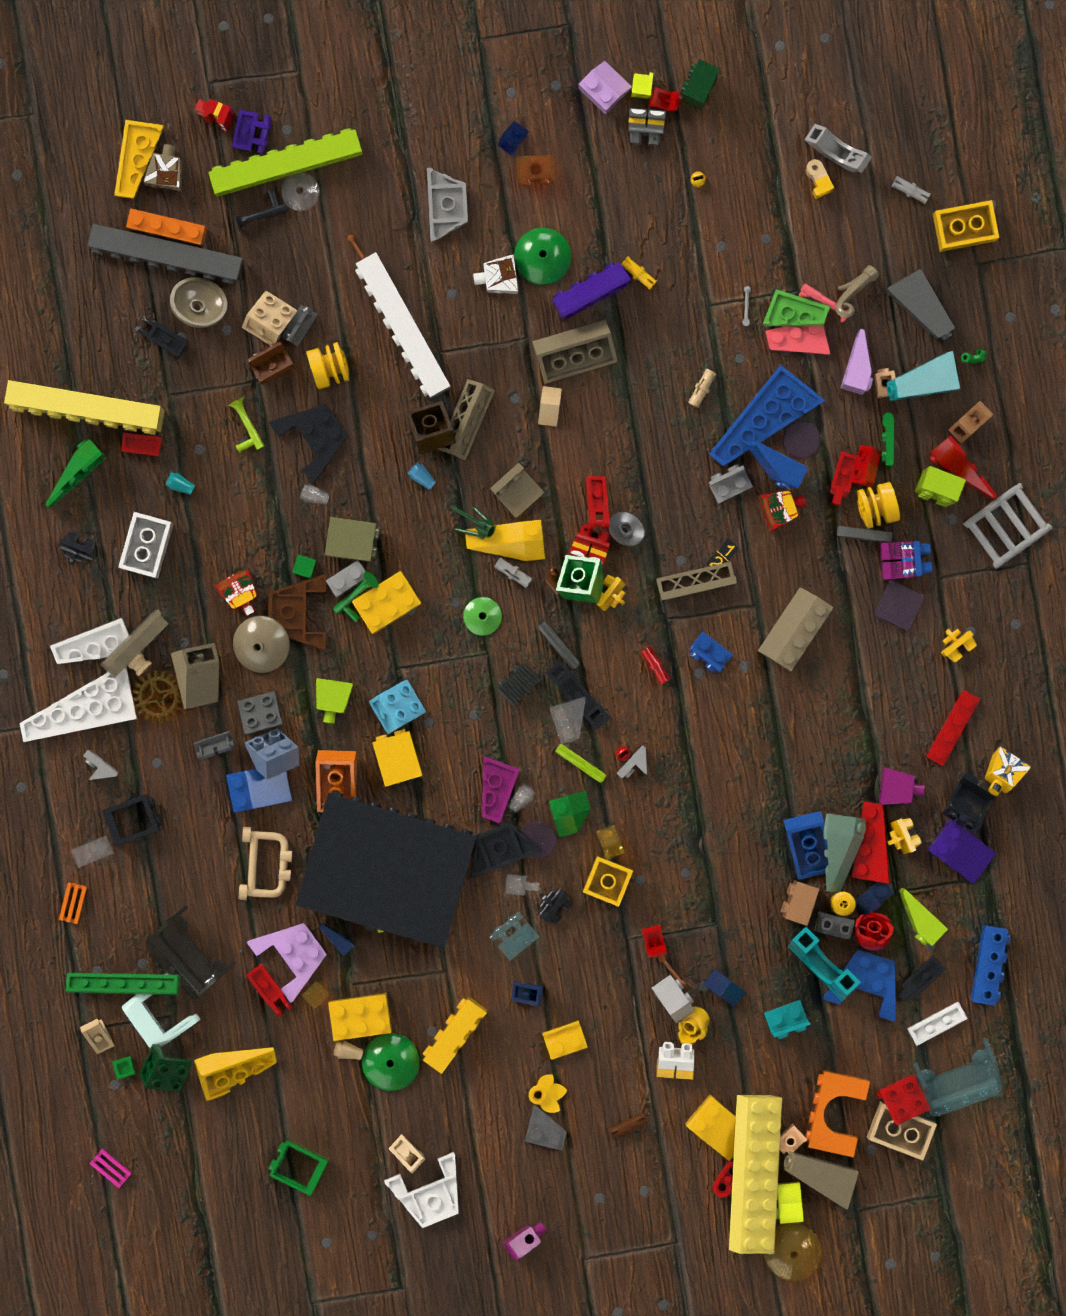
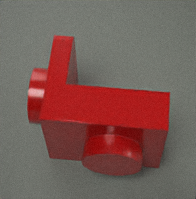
M656 87L652 88L649 107L666 112L677 111L681 103V92H670Z
M660 925L641 929L649 958H657L667 954Z

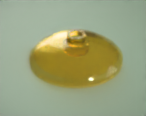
M788 1223L775 1229L774 1253H764V1258L769 1270L776 1277L785 1281L796 1282L808 1278L816 1271L821 1261L822 1249L819 1239L811 1229L801 1224ZM792 1251L797 1252V1256L795 1258H792L790 1256Z

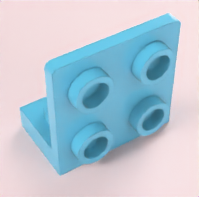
M404 680L369 701L387 734L392 733L426 712L408 680Z

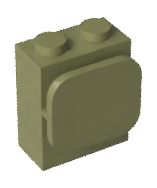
M330 517L325 556L372 562V558H376L377 547H374V541L379 538L380 528H376V523Z

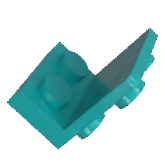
M800 1000L764 1012L771 1035L778 1039L789 1036L788 1032L794 1030L797 1033L807 1030V1026L810 1025Z

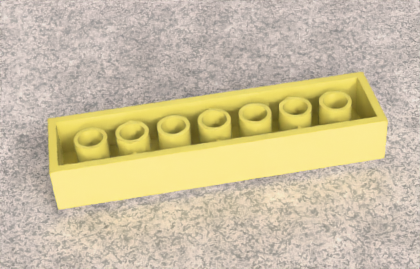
M8 380L4 401L9 406V409L15 412L23 413L24 410H28L31 414L39 416L47 413L51 418L61 419L62 416H65L69 421L80 422V419H83L92 425H99V422L109 428L118 429V426H123L125 430L137 432V429H142L145 434L155 435L156 432L161 433L165 412L161 406L10 380Z
M737 1095L729 1250L739 1254L774 1253L782 1098L772 1095Z

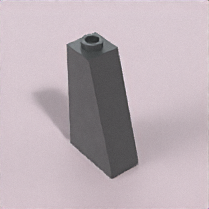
M921 269L886 289L887 294L935 340L940 338L945 340L953 335L951 332L955 327Z

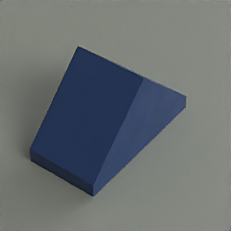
M716 969L713 970L704 982L706 987L734 1007L746 992Z
M513 982L511 1001L541 1006L543 985Z

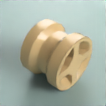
M139 653L129 663L128 667L134 669L139 677L152 663L146 660L142 653Z

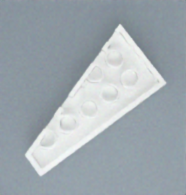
M127 666L115 678L107 672L98 679L21 722L20 728L23 742L137 719Z

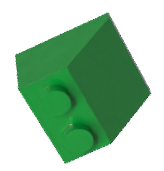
M566 555L556 591L564 599L599 603L603 589L602 561L600 559Z

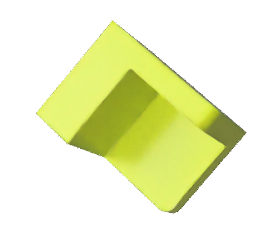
M653 73L649 75L634 74L631 97L650 99Z

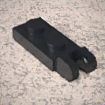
M143 316L141 320L153 328L149 333L140 326H136L135 330L180 359L190 342L158 322L155 323Z

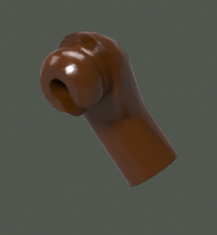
M553 566L546 572L545 583L555 595H558L556 587L560 570L558 567Z

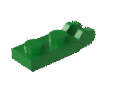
M888 412L884 414L882 426L886 429V432H882V444H886V451H882V463H886V468H893L894 416Z

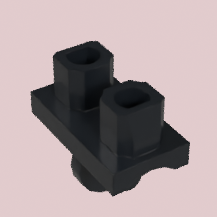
M69 532L60 541V550L65 551L64 557L70 559L69 564L73 566L75 561L82 563L83 559L92 562L94 559L95 541L86 538L83 545L77 543L79 536Z
M560 887L555 893L550 891L547 896L541 893L540 897L543 901L539 906L543 909L538 915L546 922L550 921L557 924L562 917L556 912L558 908L562 906L568 910L573 902L568 897L569 895Z

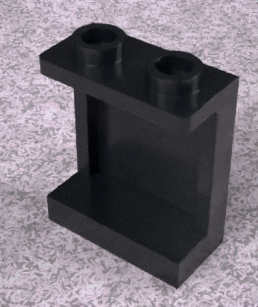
M966 771L959 779L942 814L948 817L949 820L960 824L966 830L976 833L982 827L988 809L997 796L992 795L988 791L990 788L989 784Z

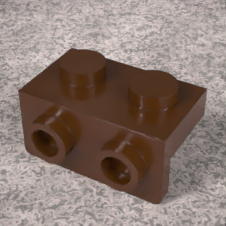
M281 342L272 344L267 349L247 359L261 386L295 368Z

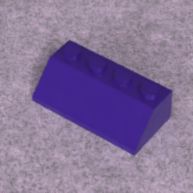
M612 262L604 267L605 270L598 274L596 271L587 276L588 280L583 283L578 281L570 286L572 289L566 292L561 290L556 293L552 303L562 321L568 320L629 286L631 279L622 265Z

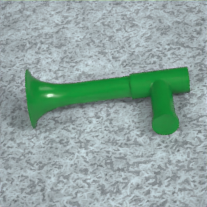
M364 572L363 582L333 607L337 614L344 611L354 623L361 616L349 605L367 588H377L379 586L375 576L369 572Z

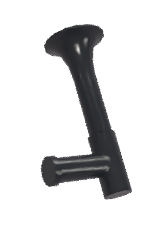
M275 189L267 191L273 206L272 208L247 216H238L233 213L239 232L241 227L249 222L288 212L286 203L279 205Z

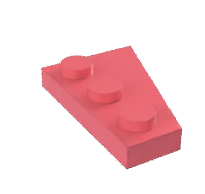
M783 326L765 331L769 350L830 355L824 326Z

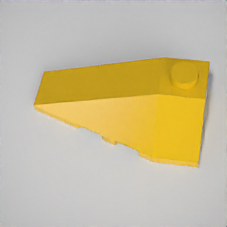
M541 520L495 525L496 529L490 538L485 537L484 540L465 534L467 549L522 561L545 559ZM473 528V529H466V530H469V531L477 532V530H476L475 528Z
M273 1047L214 1053L194 1060L206 1101L226 1095L230 1092L231 1087L238 1083L242 1085L246 1082L245 1079L252 1074L258 1075L277 1063Z

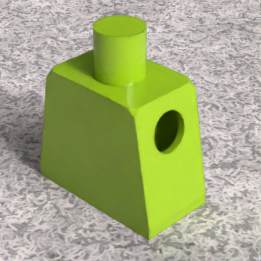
M316 679L317 709L325 711L323 722L335 724L336 712L345 713L354 684Z

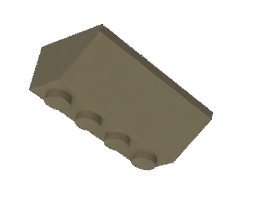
M606 319L532 341L544 384L618 362Z
M799 587L758 649V652L791 672L834 607Z

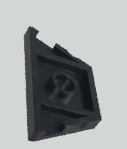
M513 822L476 835L472 877H477L537 854L542 850Z

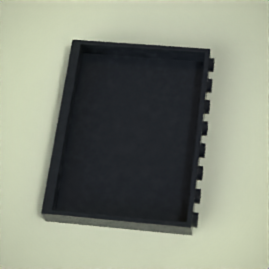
M333 791L332 794L328 793L295 906L445 948L477 836L472 835L473 832L462 829L461 832L454 830L452 825H436L435 820L425 818V821L419 820L417 815L407 813L406 816L399 814V810L388 807V810L380 808L381 805L370 802L369 805L364 804L362 799L351 796V799L343 797L344 794Z

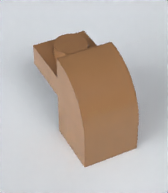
M979 401L948 430L962 444L993 414Z

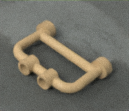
M243 827L242 842H250L248 885L240 884L239 900H247V896L268 898L280 896L285 891L286 881L291 880V870H287V864L292 862V851H288L289 846L286 837L276 832L251 831V827ZM258 839L277 840L281 844L279 885L275 890L255 889Z

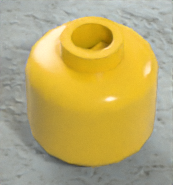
M839 891L831 897L830 908L836 915L846 917L854 911L856 901L850 893Z

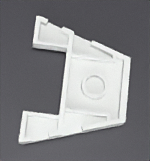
M454 1152L438 1158L445 1176L440 1180L410 1192L407 1191L401 1174L384 1180L387 1187L391 1189L422 1228L459 1213Z

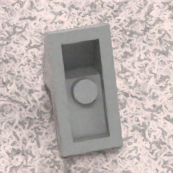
M643 745L616 773L621 778L624 776L628 778L635 771L634 765L647 775L646 748Z
M87 750L83 755L87 758L85 761L93 768L98 767L89 780L120 775L116 769L93 751Z

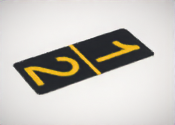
M727 539L707 561L706 565L714 566L727 563L739 550V547L730 539Z

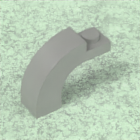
M814 124L804 139L820 154L853 173L855 171L862 173L872 158L868 153L842 142L827 128Z

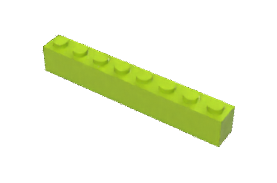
M344 129L340 131L341 134L334 136L333 134H327L317 141L309 139L299 146L292 144L286 146V150L279 152L277 149L271 150L265 156L254 155L249 157L248 161H233L227 167H223V165L213 167L212 171L208 173L216 197L363 155L356 129Z

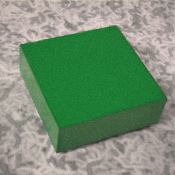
M298 555L292 573L311 579L317 560Z
M131 1056L112 1061L117 1080L136 1075Z

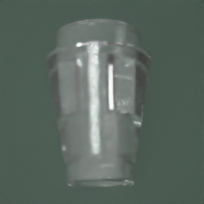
M311 484L303 485L300 499L309 503L327 504L328 493Z
M523 784L522 787L519 786L508 806L517 813L534 799L533 796L536 793L528 785Z

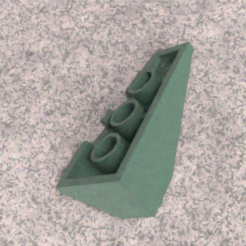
M826 814L824 839H827L828 849L824 850L825 857H828V866L825 869L826 891H841L863 841L866 831V819Z

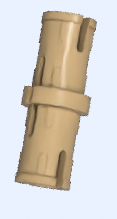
M705 369L701 380L695 385L696 389L692 397L688 401L690 405L696 408L700 407L703 398L709 393V387L717 374L709 369Z

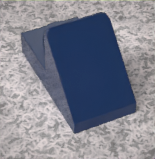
M876 882L855 899L856 907L864 916L879 908L895 892L887 883Z

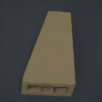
M789 1151V1155L784 1160L785 1171L841 1207L848 1209L859 1174L858 1171Z

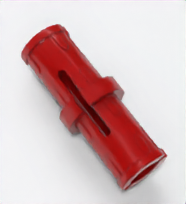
M651 646L640 652L649 665L648 669L652 670L660 685L671 679L662 666L663 662L659 661Z

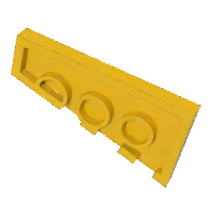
M125 120L115 188L116 197L135 199L164 125Z

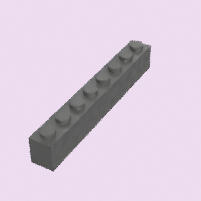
M92 224L87 245L96 254L103 255V252L110 253L111 257L121 259L124 256L128 257L131 262L140 263V261L148 262L147 265L152 267L163 265L167 266V270L175 272L181 269L185 270V274L196 276V273L204 275L203 278L215 280L216 277L222 279V282L227 284L239 283L244 261L242 257L97 224Z

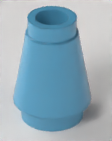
M418 462L407 473L411 476L410 479L428 490L436 483L424 465H420Z

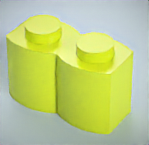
M800 1182L778 1183L776 1219H779L780 1224L803 1222Z

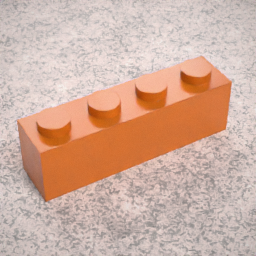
M131 208L126 228L132 232L200 248L204 246L207 228L203 225Z

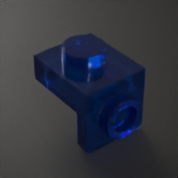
M513 121L502 134L498 146L513 156L530 131Z

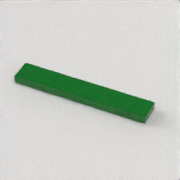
M67 973L65 992L179 995L180 976Z

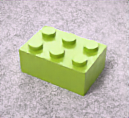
M929 466L922 471L915 493H918V497L928 501L929 499L936 500V504L942 507L951 506L958 502L966 480Z

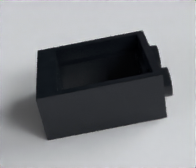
M148 794L102 810L115 846L161 830L159 827L162 826L159 815L155 816L153 810L155 803ZM143 801L152 828L123 838L114 811Z

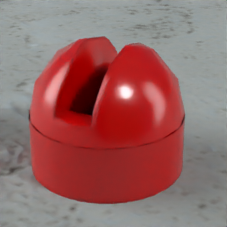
M619 747L616 751V757L619 761H628L631 757V751L628 747ZM627 750L628 754L620 758L619 755Z

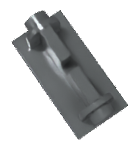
M301 305L282 338L298 347L318 314L310 308Z
M230 731L193 743L198 759L202 760L214 756L216 751L220 754L231 751L235 747Z

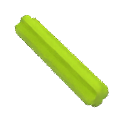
M563 744L557 747L556 753L599 783L604 781L606 774Z

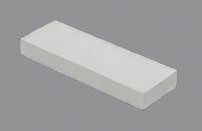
M956 1002L907 1029L914 1043L918 1046L967 1020V1017L959 1002Z

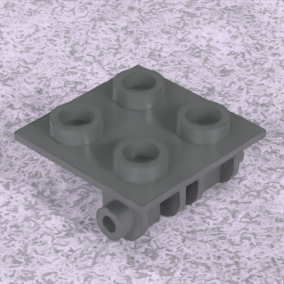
M275 691L238 701L245 735L265 729L268 730L276 726L280 727L283 724Z

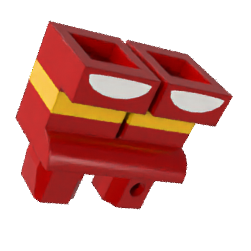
M199 99L195 107V111L198 112L197 114L202 116L206 123L211 124L216 121L221 130L229 131L235 117L231 107L209 99V102Z
M583 524L580 532L576 534L569 555L586 557L589 547L592 545L588 558L600 559L603 567L610 545L608 543L610 532L600 530L598 539L590 537L593 529H590L587 524Z

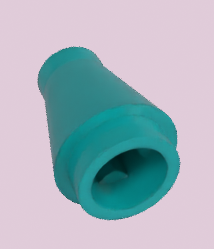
M171 472L165 484L170 490L191 495L195 486L177 472L176 474Z

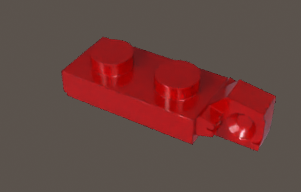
M843 451L840 452L830 487V493L834 494L831 503L833 505L839 506L842 497L847 498L850 492L853 471L857 460L856 455Z

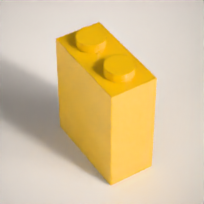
M405 729L394 732L395 736L387 738V735L376 737V741L372 742L385 787L423 776L410 731L406 732Z

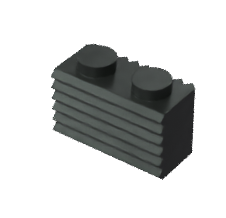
M518 663L511 670L513 675L509 678L505 676L497 684L499 686L497 690L512 706L541 680L525 663L523 665Z

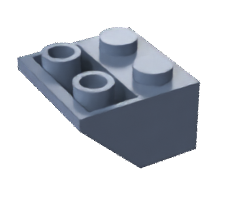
M278 728L245 742L256 770L266 779L299 766L298 746Z

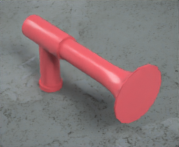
M807 284L802 286V292L799 293V297L805 299L812 297L816 301L830 306L836 312L837 303ZM840 317L841 322H844L847 319Z

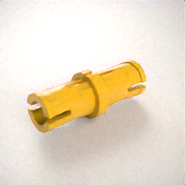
M629 256L622 262V267L633 275V279L639 280L649 290L657 282V280L644 271L645 268L643 266L637 265Z

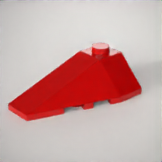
M949 436L929 453L931 456L929 460L935 467L939 466L947 473L965 479V484L991 500L997 497V494L985 478L981 475L978 477L976 466L970 461H966L965 456L967 454L952 436Z

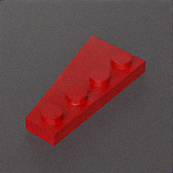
M864 802L861 818L866 819V831L854 860L852 877L891 884L888 868L889 859L887 856L888 846L885 832L884 805Z

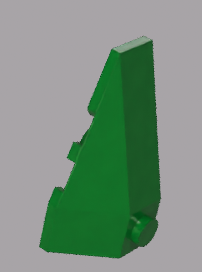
M83 440L78 444V450L75 451L45 504L48 508L51 509L107 458L92 440Z

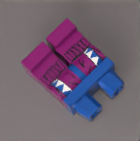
M920 541L880 543L881 561L900 560L898 562L881 563L883 581L921 577L922 574L932 572L931 562H921V555L931 554L930 544L920 543Z

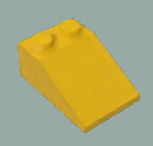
M709 1095L685 1124L698 1137L730 1161L734 1157L736 1116L712 1095Z

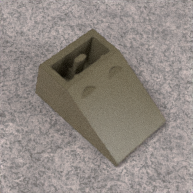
M215 643L171 653L184 709L218 702L219 658Z

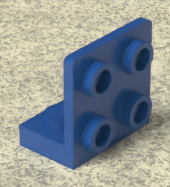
M703 631L688 649L691 651L689 655L698 662L700 660L705 662L706 665L704 667L712 673H720L733 655Z

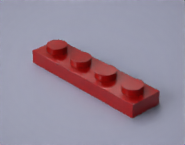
M962 690L928 751L927 758L944 766L980 701L979 698Z

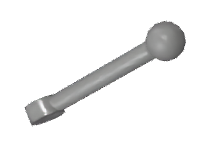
M746 286L744 287L745 313L742 321L744 326L750 324L748 309L751 288Z

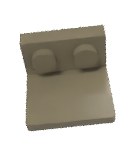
M520 463L515 465L490 488L493 494L515 518L521 515L544 494L543 490L524 471Z

